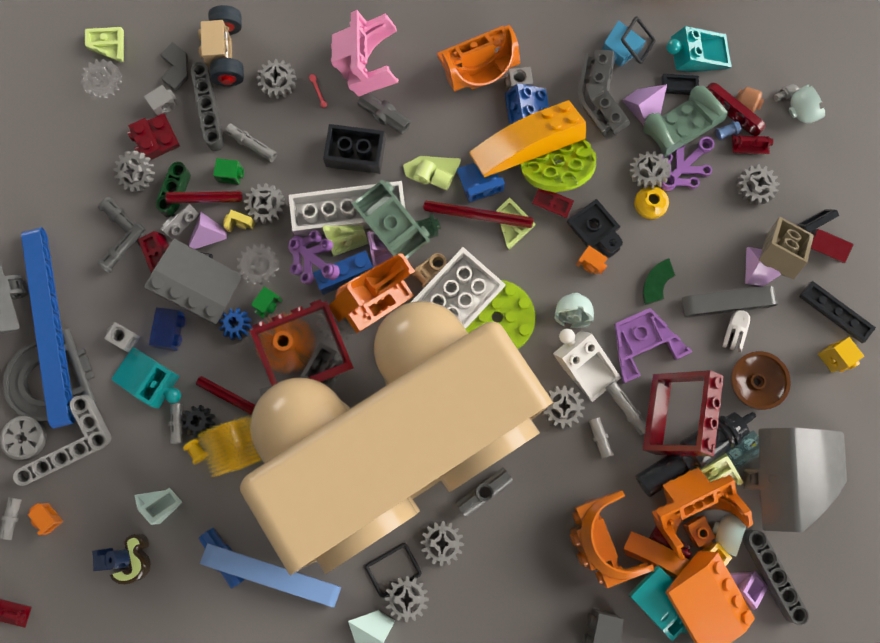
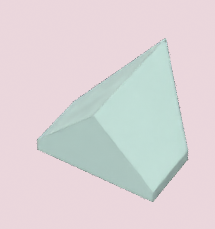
M170 488L163 491L134 495L138 511L151 525L163 522L182 504V501Z
M379 610L348 621L355 643H384L395 622L394 619Z

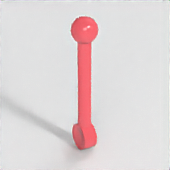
M311 74L309 80L313 82L319 96L320 106L325 108L327 107V102L324 101L319 90L316 76Z

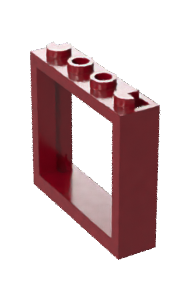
M319 299L309 303L311 307L304 310L302 306L291 310L292 314L286 317L283 314L272 317L273 322L268 324L262 321L252 325L253 329L250 330V333L272 386L277 384V381L258 334L319 310L323 311L343 363L307 378L321 382L354 368L327 301L322 302Z
M711 370L653 374L643 451L655 455L714 457L723 375ZM704 381L696 445H663L671 383Z

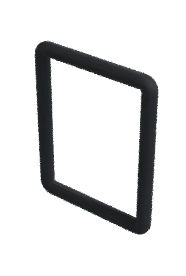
M637 16L634 17L621 38L623 45L639 64L643 63L656 41L655 37ZM636 21L652 40L641 59L625 41Z
M406 543L398 545L365 565V569L374 587L382 598L389 595L387 591L382 593L369 567L399 549L405 548L418 572L409 578L410 581L422 575V571Z

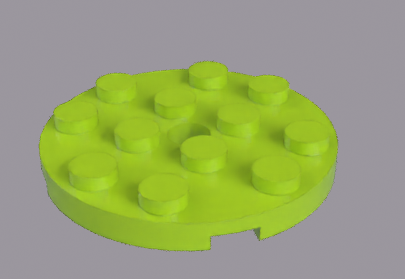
M584 139L521 163V170L525 179L534 187L554 193L568 191L585 184L592 177L596 169V153L591 148V144Z
M501 280L506 286L466 328V331L470 333L482 324L494 322L492 315L499 313L502 315V321L497 323L504 328L516 348L520 349L530 338L535 326L534 306L529 296L519 286Z

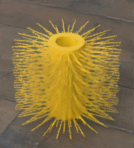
M248 416L247 420L244 417L240 418V420L238 419V421L233 420L219 426H213L217 428H212L211 431L206 429L208 430L207 436L206 431H204L205 436L203 437L205 441L207 437V457L208 446L210 447L209 465L211 463L210 455L212 449V473L214 471L213 467H216L215 471L217 470L220 476V474H227V472H233L253 465L252 463H256L258 460L259 462L261 461V458L258 457L259 454H256L257 451L251 438L250 426H248V423L250 425L251 421L248 422Z

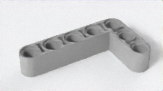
M84 394L76 396L70 401V409L84 437L17 469L13 474V480L16 484L20 486L27 485L107 446L111 442V434L91 396ZM80 399L85 401L84 409L78 405ZM88 417L94 419L95 423L93 427L88 425ZM97 435L103 437V444H99L96 441ZM78 444L84 445V453L78 450ZM60 453L66 455L65 462L60 459ZM42 462L48 465L47 471L41 467ZM23 471L28 472L29 479L23 477Z

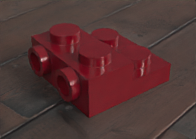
M165 113L150 120L143 118L128 125L130 131L127 133L131 141H135L137 144L134 147L135 151L145 153V157H149L150 160L181 147Z

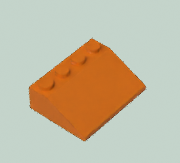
M698 551L665 592L694 643H731L743 635L755 619L718 552Z

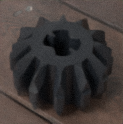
M199 405L198 408L191 406V412L184 411L187 418L181 419V421L186 422L182 429H188L186 434L188 436L193 434V438L198 439L199 435L203 437L205 436L204 431L208 432L206 429L212 430L210 425H216L215 422L211 421L215 418V415L210 414L211 409H204L203 405ZM198 418L202 419V421L199 422V425L195 424L196 422H198Z

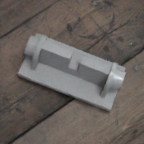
M189 203L182 204L174 213L176 216L174 218L171 216L160 228L172 240L199 215Z

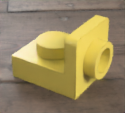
M230 210V213L225 216L223 224L224 228L231 233L235 225L241 229L246 230V228H250L253 230L255 221L249 216Z

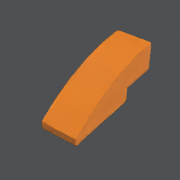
M632 531L623 548L626 556L647 562L648 565L652 564L653 568L658 565L667 575L675 578L678 577L690 562L687 558L680 561L675 552L670 548Z

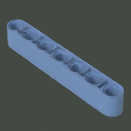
M208 543L199 563L334 608L341 590L340 586L297 572L289 575L285 568Z

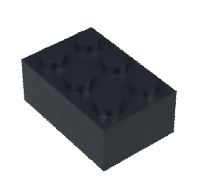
M329 124L323 156L325 166L380 174L386 141L385 131Z

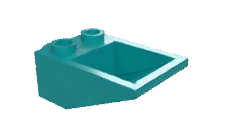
M685 26L672 35L671 40L666 45L667 52L674 55L676 70L698 72L730 69L732 67L726 34Z
M132 347L111 379L134 397L157 409L160 408L165 399L172 404L179 402L181 399L180 390L173 388L180 375L135 347Z
M657 565L654 571H651L628 595L653 623L673 641L680 633H688L665 593L674 581Z

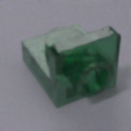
M430 214L429 218L416 221L420 228L424 226L429 232V239L438 236V230L441 227L438 218L434 219L433 214Z

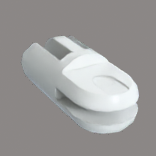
M738 310L731 316L722 345L723 348L727 347L732 332L734 334L730 350H734L738 336L742 335L737 352H742L750 324V316L746 311Z

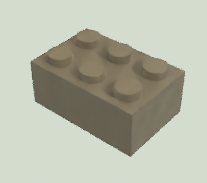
M779 217L766 235L759 261L763 265L779 271L781 275L794 280L808 262L814 235Z

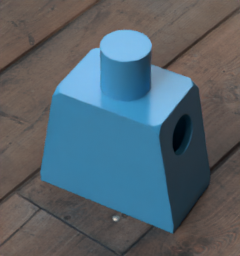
M620 21L616 23L606 39L602 50L614 51V63L618 66H623L633 56L621 42V38L628 27ZM630 30L625 38V41L636 55L642 50L646 42L632 30Z

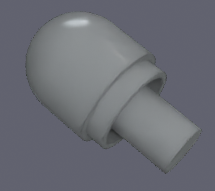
M795 84L783 87L779 93L774 95V100H791L793 94L799 90V87Z

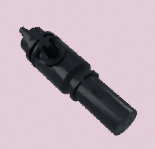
M733 412L728 416H720L718 418L714 457L667 455L635 476L637 482L646 495L651 497L663 489L662 485L668 481L674 480L693 469H703L725 453L733 450L735 446L741 444L743 437L750 433L747 424L756 418V414L751 412L741 417L736 412ZM698 430L683 439L680 445H696Z

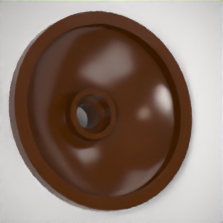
M756 351L744 355L735 363L731 372V385L735 395L743 404L753 409L767 410L780 405L786 399L791 387V378L786 365L778 357L768 352ZM754 379L758 380V385L754 384Z

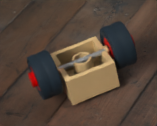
M215 6L209 10V20L201 21V29H198L201 41L199 55L203 57L204 63L208 66L210 79L213 83L220 86H236L244 80V68L240 61L232 58L230 35L241 31V12L232 6Z

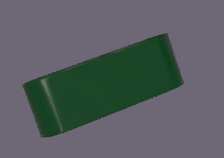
M177 161L170 165L156 200V208L165 217H173L181 204L166 203V193L170 192L173 187H177L174 192H185L190 181L191 174L182 162ZM183 170L181 175H177L179 171ZM166 204H170L169 208L164 209Z

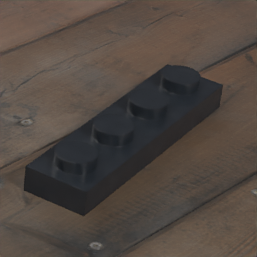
M814 281L809 282L799 296L860 343H865L876 328Z

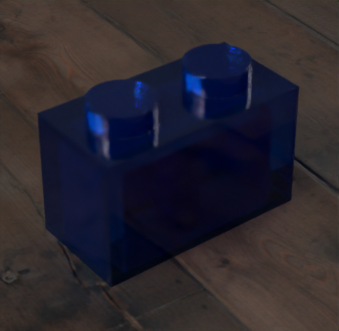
M156 307L149 345L157 349L177 351L178 346L182 342V335L180 334L181 328L185 325L184 313L179 310Z

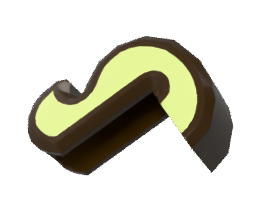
M132 534L125 539V549L130 554L129 569L111 574L112 581L123 585L134 583L145 578L150 571V558L142 550L149 547V541L143 534Z

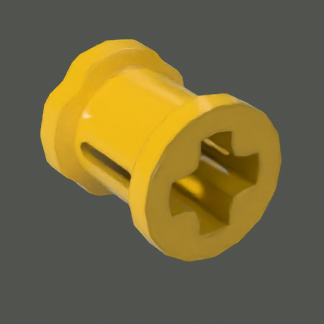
M197 438L191 440L183 447V450L187 451L193 459L192 463L194 465L207 457V452L204 453Z

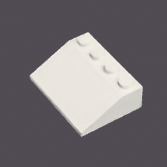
M462 247L411 302L426 301L439 304L450 310L466 329L506 284Z

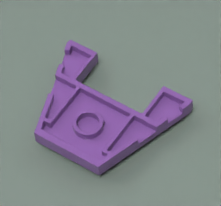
M651 308L614 325L623 383L641 376L632 357L663 343H667L675 360L692 353V350L667 327L668 325Z

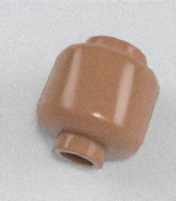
M745 87L743 90L740 89L736 97L738 101L753 113L756 109H761L765 100L762 99L761 91L750 87Z

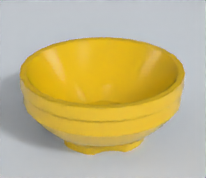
M651 186L641 189L636 194L634 200L636 211L646 219L660 218L666 212L669 205L667 194L657 186L654 189ZM649 196H658L659 203L652 204L649 201Z

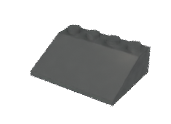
M173 239L144 288L216 325L243 275Z

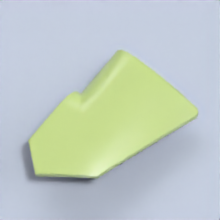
M419 156L404 164L403 168L406 177L422 184H433L447 191L457 172L461 159Z

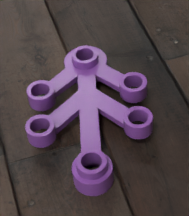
M703 137L698 143V148L685 161V145L675 151L676 169L667 178L670 185L662 182L660 188L664 191H672L676 186H688L690 189H696L700 184L697 177H691L690 179L678 177L681 174H700L702 177H708L712 173L710 165H690L703 153H709L715 145L714 140L710 137ZM669 154L667 155L669 157L668 163L671 164L673 155ZM703 169H707L709 173H705ZM691 181H695L696 185H692Z
M312 230L309 236L305 238L294 236L288 246L289 251L293 254L294 261L290 267V272L297 276L301 275V282L308 285L314 280L312 263L321 269L325 278L335 280L340 272L337 265L332 263L326 264L316 256V254L324 251L328 252L333 248V242L328 239L321 241L322 234L316 230ZM320 242V244L317 246H314L309 249L306 248V245L310 243ZM301 254H302L303 257H304V273H303V274H302V272H303V266L301 265Z

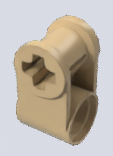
M440 253L432 255L424 263L414 269L415 272L411 275L413 277L416 276L422 283V287L425 288L447 264L445 256ZM436 260H441L443 265L437 268L433 266V263Z

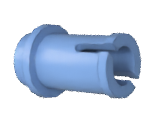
M732 121L729 125L717 128L716 136L721 140L733 134L738 135L742 130L741 125L738 121Z

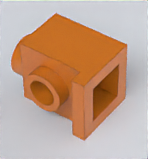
M588 246L576 266L582 265L588 273L596 275L599 273L601 275L607 267L605 262L608 258L591 246Z
M37 503L29 509L30 513L27 514L31 518V524L36 529H40L37 532L39 536L48 535L63 522L49 503Z
M699 515L682 525L694 547H702L703 549L713 544L712 540L716 538L705 516ZM702 529L705 533L704 537L700 536V531Z

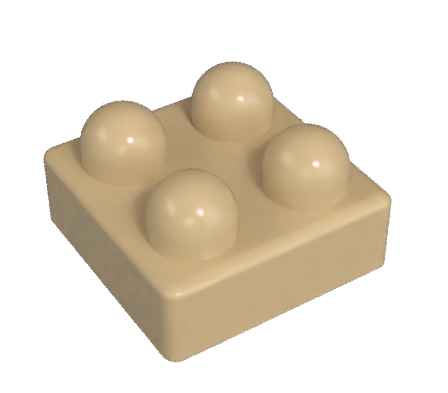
M426 301L407 303L387 315L376 333L374 356L386 386L350 409L325 384L308 378H291L273 385L260 397L252 413L250 430L254 447L264 464L244 477L240 484V492L289 575L316 561L324 574H327L418 514L420 510L413 500L418 495L442 481L448 492L453 491L540 433L532 420L549 407L553 401L499 323L487 322L468 333L460 320L450 310L439 304Z

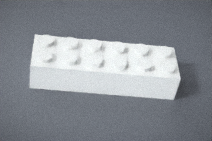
M402 181L389 182L394 188L393 194L405 208ZM376 184L289 195L294 235L300 237L309 236L312 230L325 234L322 228L324 225L371 228L352 203Z

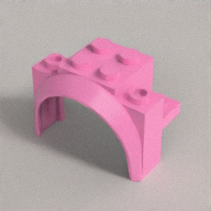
M358 10L351 12L350 27L332 34L331 63L334 68L341 72L344 79L348 80L349 89L358 97L393 85L399 81L391 73L387 65L367 72L365 68L367 59L373 49L381 41L397 32L396 26L386 13L366 21Z

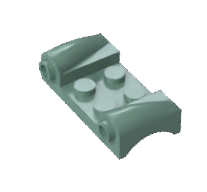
M696 86L690 91L688 101L663 116L660 113L649 114L645 118L643 132L650 135L657 142L663 155L666 157L725 121L728 111L705 86Z
M381 180L354 201L352 205L393 256L403 253L407 259L430 241L428 238L430 234L424 226L421 228L396 198L392 192L394 188L389 181L384 182Z

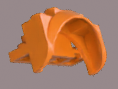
M510 24L505 27H498L437 53L438 59L445 69L447 81L454 92L464 87H470L473 90L491 84L504 77V74L510 68L520 64L519 45ZM500 47L497 53L495 54V49Z

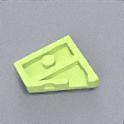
M122 27L85 29V46L87 49L116 61L124 62V30Z
M511 198L507 199L496 210V212L528 217ZM500 223L509 250L532 229Z
M322 226L326 238L333 242V248L331 249L333 256L369 244L363 226Z
M726 453L701 469L710 482L730 475L737 485L744 483Z

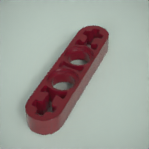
M713 82L706 87L728 111L727 116L735 122L738 121L741 127L749 134L758 136L765 129V123L761 118L720 85Z

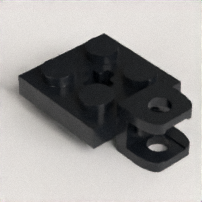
M595 199L567 220L568 225L587 247L591 246L594 248L597 246L600 252L607 258L616 254L623 245L622 239L616 233L621 226L598 199ZM589 222H597V228H591Z

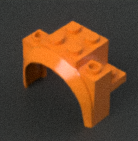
M399 253L338 288L335 300L329 304L330 310L338 322L346 318L356 333L361 332L414 297L404 279L415 271L403 253Z
M699 468L688 471L684 475L662 485L667 505L661 506L652 512L655 525L680 561L686 558L681 551V548L684 547L683 543L676 535L677 529L683 520L702 510H724L738 517L747 528L753 525L751 510L737 494L734 479L728 475L710 482Z
M622 490L597 499L585 501L584 504L573 507L575 512L572 513L575 523L577 525L580 524L570 529L572 534L569 535L573 546L578 548L577 558L579 563L591 571L597 569L598 572H595L599 584H603L606 588L654 571L653 565H648L647 562L625 569L618 565L617 558L619 557L604 519L601 518L599 513L608 504L625 497Z

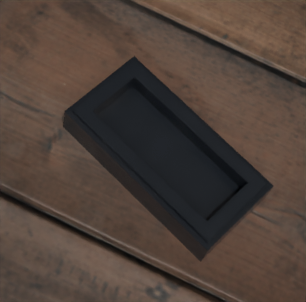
M663 74L661 85L667 84L665 92L667 94L690 95V91L694 87L699 86V76Z
M824 209L796 226L811 232L837 218L839 213L836 209Z

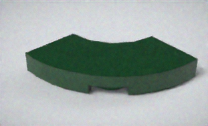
M669 258L658 263L649 272L643 285V301L645 305L663 300V290L666 282L676 276Z

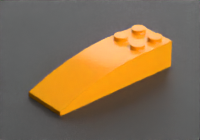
M567 100L516 121L486 139L471 150L469 154L485 178L586 139V121L572 103Z

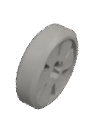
M20 416L10 420L0 434V445L3 452L8 457L16 460L34 458L43 450L46 444L47 434L45 427L40 421L27 416ZM23 435L27 437V440H20V436Z

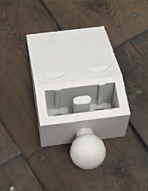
M563 329L560 332L559 338L564 345L556 350L553 355L577 386L593 402L606 391L605 388L614 381L617 382L621 379V376L591 333L581 330L575 335L571 329Z

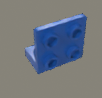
M517 83L505 92L509 125L533 113L549 108L545 88Z
M475 163L457 168L468 203L504 191L505 182L503 177H498L497 173L484 178Z

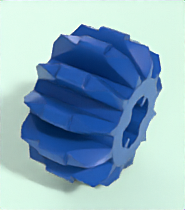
M237 308L235 312L233 309H229L228 315L222 313L225 319H219V323L223 324L219 327V330L224 331V337H230V340L234 341L236 337L242 340L241 334L249 335L246 329H252V326L248 324L252 319L247 317L248 313L246 311L241 313V309ZM235 321L239 323L238 326L235 325L236 328L232 326L233 322L236 323Z

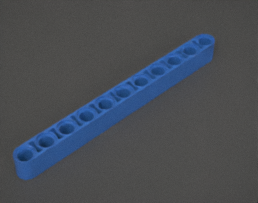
M39 227L22 232L21 238L47 418L51 428L55 429L74 424L76 419L70 409V401L73 398L48 236L44 228Z

